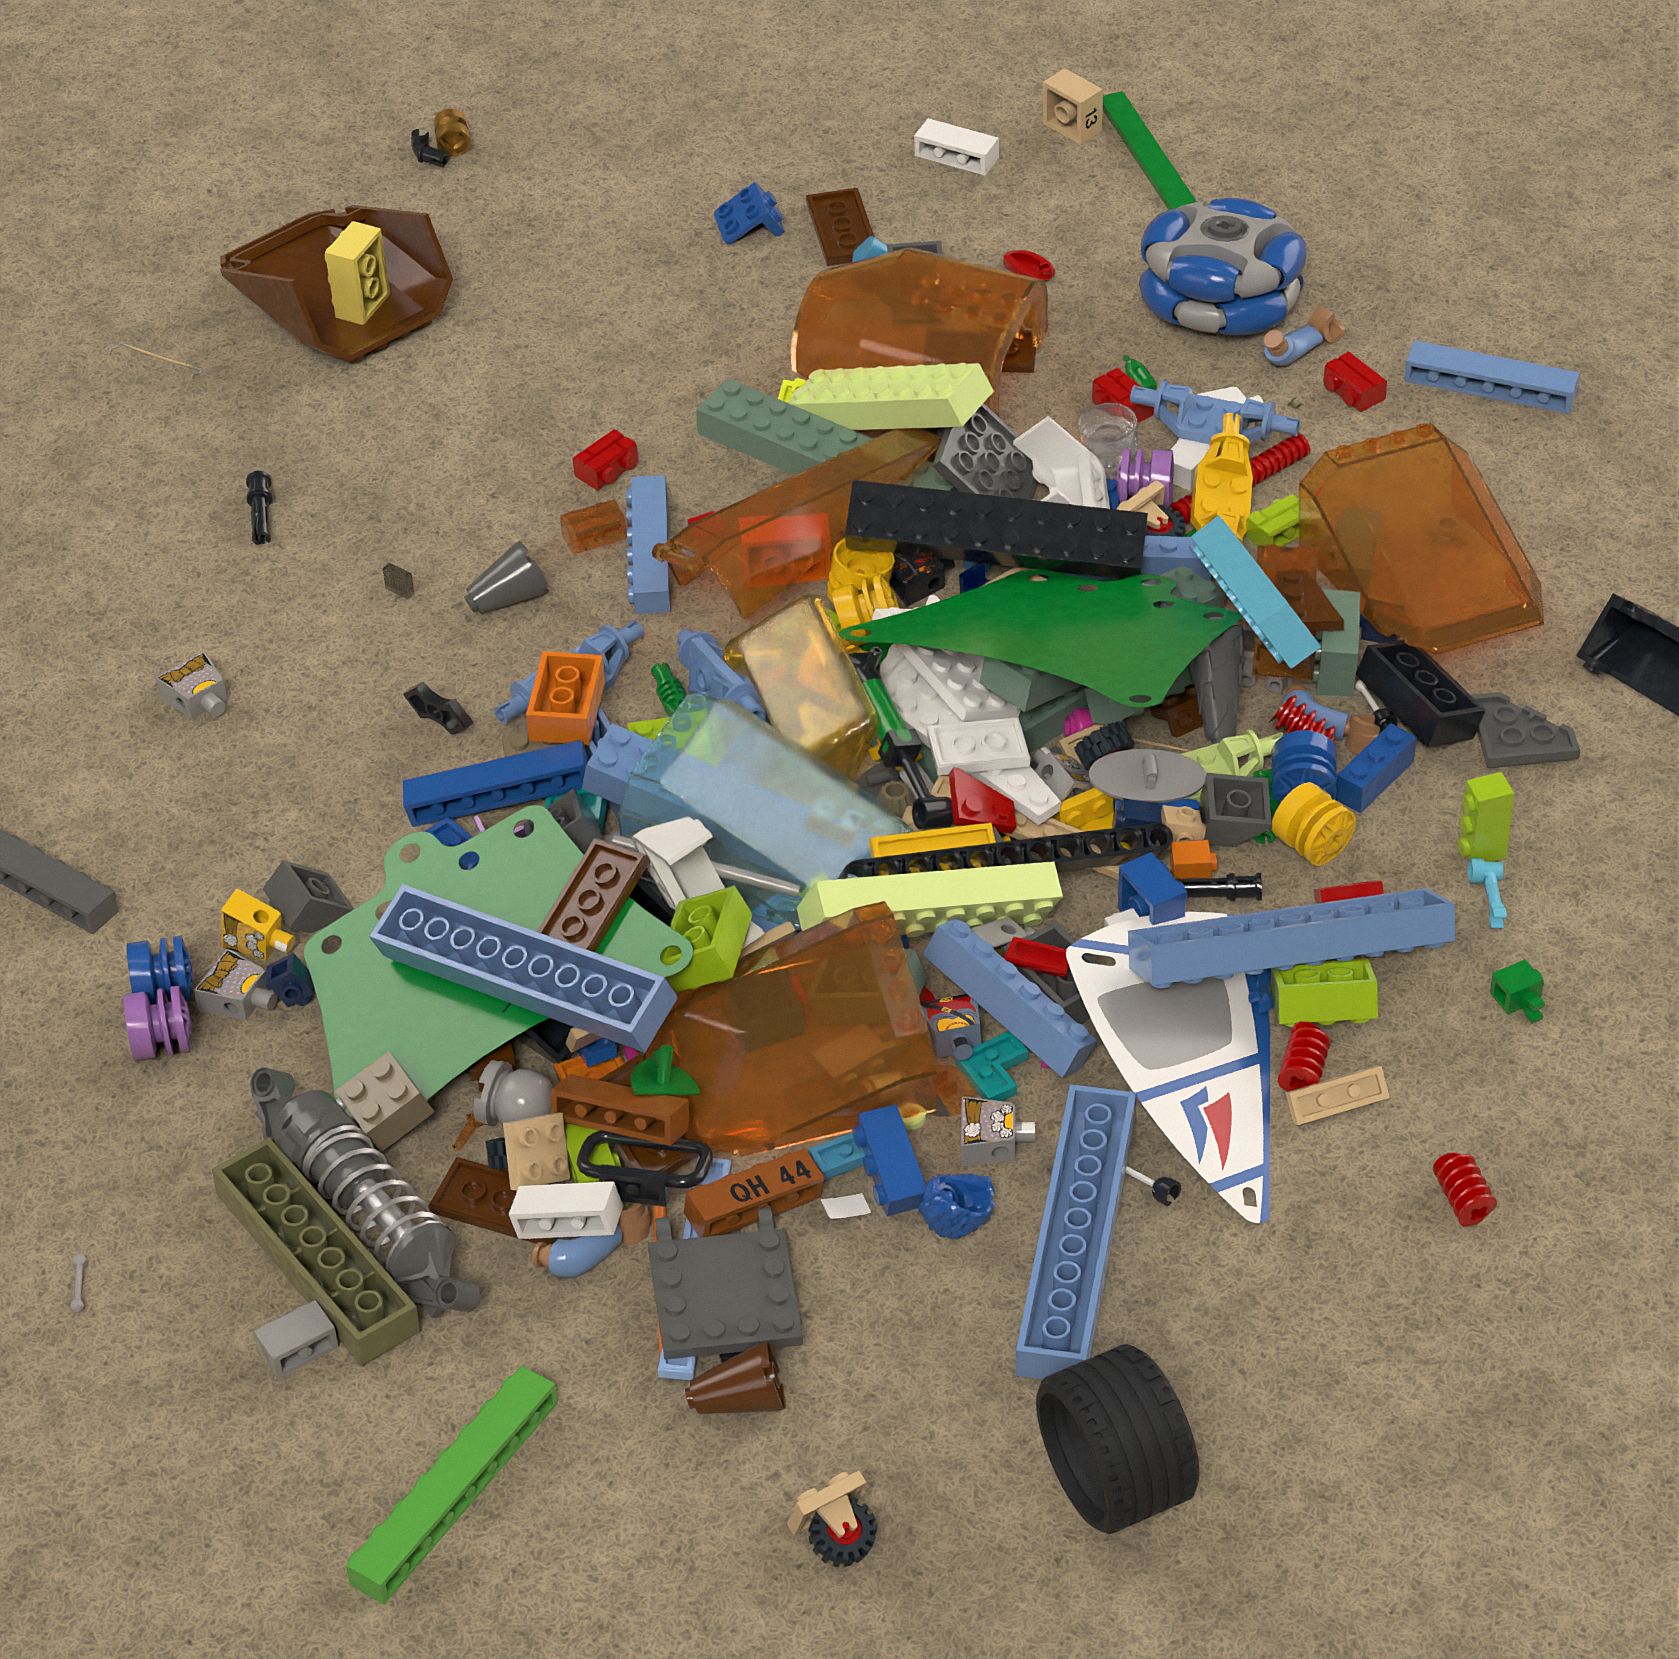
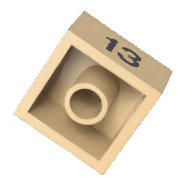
M1065 68L1043 81V124L1080 145L1102 131V88Z

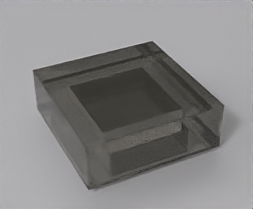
M391 563L382 568L385 588L406 599L411 598L415 594L412 573Z

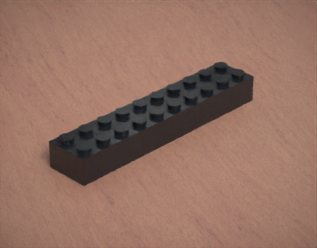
M853 480L845 541L846 548L1124 579L1134 575H1141L1148 513Z

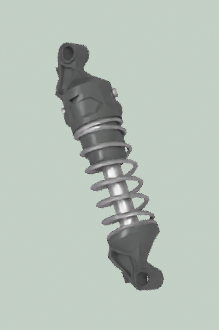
M265 1067L257 1069L251 1077L250 1087L252 1097L258 1109L255 1115L263 1123L262 1133L264 1140L270 1137L307 1181L319 1183L318 1191L320 1196L326 1199H333L332 1208L334 1212L346 1215L345 1221L349 1229L354 1231L361 1230L359 1236L361 1243L368 1247L375 1246L373 1253L375 1259L381 1263H386L387 1272L412 1302L419 1303L430 1317L438 1318L444 1309L467 1313L473 1311L480 1301L478 1286L473 1282L453 1279L449 1276L451 1257L455 1251L456 1244L453 1232L446 1224L442 1223L440 1217L430 1212L426 1202L416 1196L412 1186L401 1179L398 1170L388 1165L384 1154L374 1149L370 1138L363 1134L356 1119L351 1118L346 1113V1105L339 1098L335 1100L329 1093L323 1090H311L292 1097L295 1087L292 1075ZM387 1171L393 1175L395 1180L385 1181ZM396 1185L393 1199L385 1193L382 1187ZM401 1187L407 1191L409 1196L399 1197ZM337 1201H339L344 1206L350 1207L347 1210H344L339 1207ZM410 1201L407 1215L400 1210L396 1203ZM415 1203L421 1206L423 1212L413 1213ZM364 1209L368 1217L363 1225L358 1226L352 1222L351 1216L353 1213ZM424 1217V1222L414 1225L410 1219ZM378 1225L383 1232L377 1241L367 1240L365 1235L366 1229ZM392 1241L394 1244L387 1258L381 1256L379 1251L380 1245Z

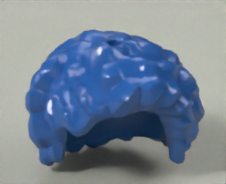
M970 1173L967 1175L946 1174L932 1177L926 1186L923 1196L924 1201L918 1206L919 1213L923 1216L931 1231L934 1230L935 1234L940 1237L959 1239L961 1236L976 1231L978 1226L984 1225L990 1219L991 1210L995 1206V1203L991 1201L994 1197V1187L990 1176H979Z

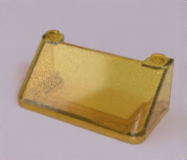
M806 594L730 639L724 648V659L731 668L739 669L743 665L745 666L783 748L780 758L776 761V772L781 777L786 789L851 784L878 729L876 711L821 597L817 594Z

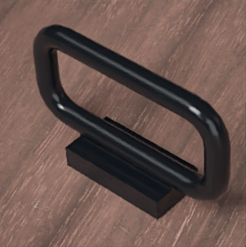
M597 1131L589 1135L583 1142L577 1156L576 1165L579 1171L587 1177L599 1179V1182H614L622 1202L666 1207L670 1199L669 1187L679 1189L691 1188L704 1181L713 1161V1152L708 1145L697 1140L679 1138L669 1146L606 1131ZM604 1143L694 1153L700 1156L694 1172L688 1175L590 1163L595 1148Z

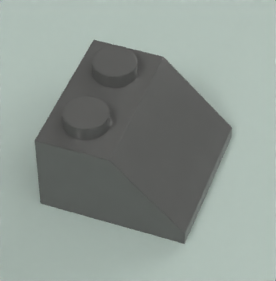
M1206 773L1205 784L1200 795L1201 821L1206 826L1204 840H1208L1209 845L1234 847L1271 829L1268 778Z
M282 860L263 887V891L270 899V905L281 913L284 919L283 924L294 932H316L354 910L329 873Z

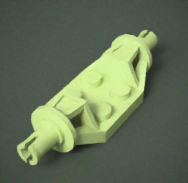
M1247 729L1243 732V735L1222 739L1220 743L1185 752L1181 755L1198 762L1206 773L1252 777L1255 771L1263 769L1264 757L1272 755V749L1276 741L1283 736V733L1279 732L1258 739L1253 730ZM1246 755L1248 762L1239 768L1237 758ZM1202 789L1185 799H1193L1200 802Z

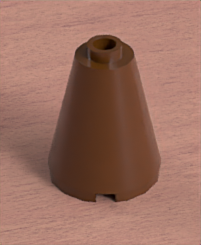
M759 1343L691 1379L690 1387L685 1388L686 1399L690 1409L696 1408L698 1414L778 1412L785 1409L783 1383L780 1384L778 1373L780 1371L770 1343Z

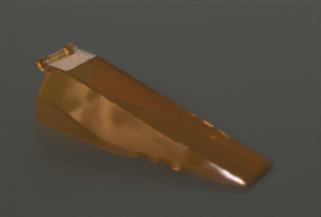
M902 428L889 431L691 523L665 544L657 543L652 549V556L658 561L668 562L681 588L685 587L709 568L729 592L741 617L746 619L832 552L836 544L845 538L853 480L895 484L898 480L904 481L939 447L942 437L920 428Z

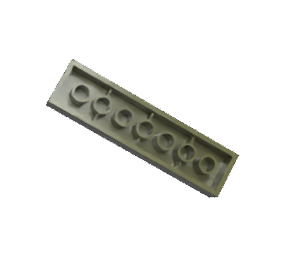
M270 1137L212 1169L217 1196L308 1303L314 1300L317 1301L335 1327L336 1336L361 1366L420 1332L417 1306Z

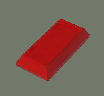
M1014 936L1004 957L1006 961L1016 967L1061 978L1067 975L1070 968L1066 958L1067 949Z

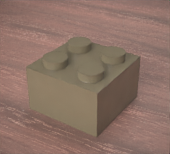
M387 1051L336 1090V1093L366 1135L381 1152L435 1112L390 1051Z

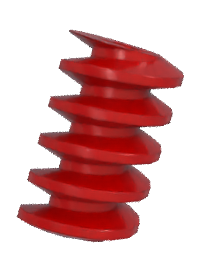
M1296 695L1289 697L1268 722L1270 723L1274 719H1278L1275 729L1278 731L1287 726L1286 734L1294 731L1310 730L1322 733L1331 741L1335 739L1333 735L1336 726L1332 725L1325 730L1326 719L1323 717L1315 722L1314 719L1317 712L1315 710L1305 714L1307 706L1305 702L1296 707Z
M1300 1021L1291 1028V1035L1288 1039V1045L1286 1046L1277 1080L1280 1088L1288 1092L1319 1083L1322 1077L1331 1040L1315 1024Z
M1452 1152L1440 1156L1435 1161L1433 1173L1437 1177L1439 1185L1443 1188L1450 1206L1453 1207L1459 1224L1463 1227H1468L1483 1221L1495 1209L1497 1201L1492 1196L1490 1187L1486 1185V1179L1481 1175V1170L1476 1165L1475 1158L1470 1154L1460 1155L1459 1153Z

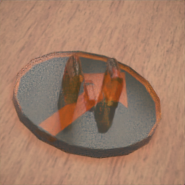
M937 1065L929 1067L917 1075L912 1086V1097L925 1106L926 1113L937 1117H952L961 1114L962 1097L977 1098V1091L958 1067L953 1065Z

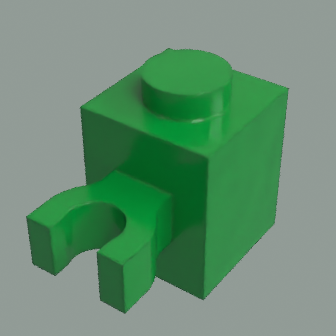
M1526 959L1492 973L1490 994L1508 1015L1522 1009L1532 1024L1543 1019V1014L1539 1009L1545 1006V1002L1541 999L1544 980L1541 973L1537 969H1533Z

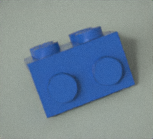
M754 182L748 187L743 188L736 196L721 204L715 210L714 216L726 244H732L761 222L775 237L785 232L781 222L784 218L778 208L775 207L778 204L777 200L769 190L765 192Z

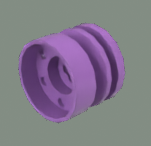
M1124 448L1117 470V493L1120 503L1129 500L1130 496L1136 495L1141 488L1147 487L1157 480L1165 485L1163 509L1166 510L1172 504L1173 450L1154 449L1151 461L1145 462L1143 449H1138L1136 462L1132 461L1131 448Z
M179 985L170 987V1002H166L163 988L157 989V1004L150 1005L145 991L123 995L126 1026L134 1061L156 1058L157 1043L159 1042L164 1043L168 1056L174 1055L173 1040L177 1039L181 1053L190 1052L191 1021L188 1005L181 994Z

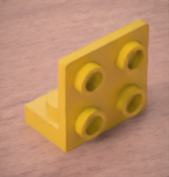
M1094 787L1062 801L1060 811L1054 814V819L1085 832L1113 828V797L1100 792ZM1120 842L1124 848L1130 850L1128 843Z

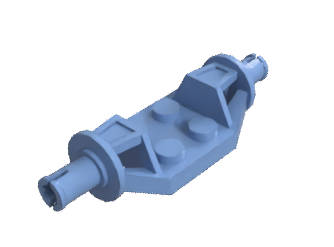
M1167 380L1161 382L1158 390L1134 385L1130 395V403L1154 407L1155 419L1162 420L1178 438L1210 444L1211 437L1222 432V417L1226 413H1233V420H1235V414L1241 416L1239 434L1247 437L1250 443L1260 438L1262 441H1268L1272 431L1297 436L1300 428V418L1276 414L1275 402L1270 401L1266 404L1246 398L1244 404L1235 401L1192 393L1191 387L1170 385ZM1168 402L1179 406L1178 416L1167 409ZM1262 422L1261 426L1245 429L1248 423Z
M632 620L618 631L611 625H603L599 629V633L585 639L582 645L569 653L603 655L605 673L604 692L614 686L623 662L629 658L627 645L643 637L644 630L636 620ZM605 652L612 657L609 662L605 657ZM537 670L524 681L513 682L510 687L512 698L494 708L495 715L500 722L502 721V724H507L521 713L526 715Z
M691 629L681 630L677 635V638H679L677 640L679 644L678 658L682 665L689 669L688 693L705 712L718 710L719 719L748 720L754 725L761 723L765 719V714L763 713L766 712L761 707L764 695L760 687L751 682L746 675L734 672L722 660L723 649L717 645V641L711 634L705 631L693 632Z

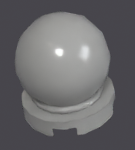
M492 1060L485 1067L479 1080L480 1083L485 1084L481 1099L474 1098L473 1113L477 1122L493 1126L499 1121L503 1126L505 1122L551 1113V1089L553 1085L548 1077L534 1069L521 1068L513 1072L512 1065L506 1061Z

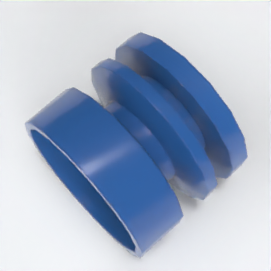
M1302 730L1285 734L1276 741L1272 749V797L1278 800V805L1293 789L1307 782L1318 785L1330 794L1332 800H1334L1337 795L1336 747L1331 739L1322 733Z
M182 935L173 937L174 951L170 952L166 938H160L159 953L153 954L148 940L127 943L126 945L132 993L145 991L150 1005L157 1004V989L161 988L165 991L167 1000L170 1002V987L178 985L185 1001H191V991L194 983L190 953L184 945Z

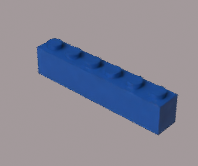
M582 740L403 780V806L412 827L438 822L446 817L456 818L566 793L573 788L579 790L582 789L585 769L589 759Z

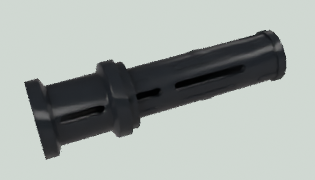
M260 470L253 471L246 477V485L249 488L246 498L247 503L251 506L252 541L256 545L265 544V536L266 542H270L268 507L272 502V493L269 491L272 480L268 473Z
M1229 873V875H1226V878H1175L1177 882L1183 883L1188 897H1227V900L1235 901L1236 898H1256L1257 901H1262L1261 873H1256L1255 876H1236L1234 873Z

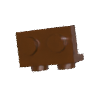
M1190 684L1185 687L1184 692L1165 697L1163 703L1150 707L1154 718L1168 722L1173 737L1178 738L1203 726L1202 716L1198 712L1195 685Z

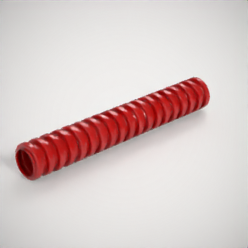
M1297 433V436L1292 435L1250 459L1253 476L1252 487L1275 475L1276 472H1280L1282 469L1301 460L1303 457L1310 454L1308 440L1302 434ZM1192 493L1187 494L1184 498H1180L1177 502H1173L1170 505L1173 508L1172 513L1177 510L1180 512V517H1184L1185 525L1190 522Z

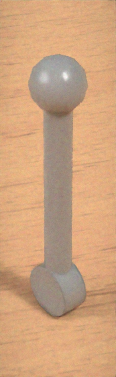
M82 1254L76 1255L73 1258L76 1277L74 1300L71 1302L70 1308L77 1313L84 1308V1303L81 1300L83 1268L86 1267L87 1260Z

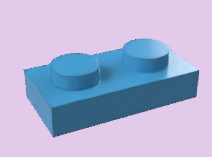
M853 1132L808 1149L809 1155L824 1175V1180L863 1166L865 1154L862 1146H856Z

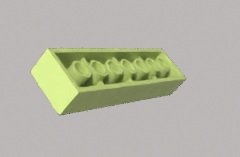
M941 363L927 366L920 364L905 367L902 365L896 367L878 366L876 368L858 367L855 369L838 368L835 370L818 369L809 375V379L802 387L793 392V397L787 403L851 430L963 427L994 390L979 363L950 365Z
M1042 862L816 881L797 906V912L804 942H817V945H828L837 940H847L849 943H855L870 937H877L878 940H886L895 935L904 934L907 937H917L927 932H935L938 925L955 918L965 922L970 928L1005 917L1013 919L1017 924H1024L1025 927H1033L1042 923L1043 919L1062 899L1063 893L1055 863Z

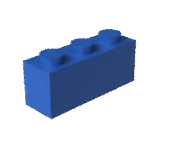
M1392 723L1389 724L1337 774V795L1335 800L1362 813L1414 762L1416 736Z
M897 1104L859 1113L856 1127H853L852 1130L856 1146H862L865 1154L863 1165L867 1176L873 1177L875 1183L873 1193L877 1205L883 1206L886 1217L918 1208L920 1203L924 1201L923 1196L926 1185Z

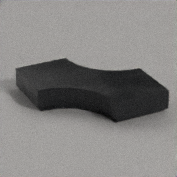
M424 681L403 693L420 718H429L438 722L451 735L467 729L474 723L456 698L446 699L439 696Z

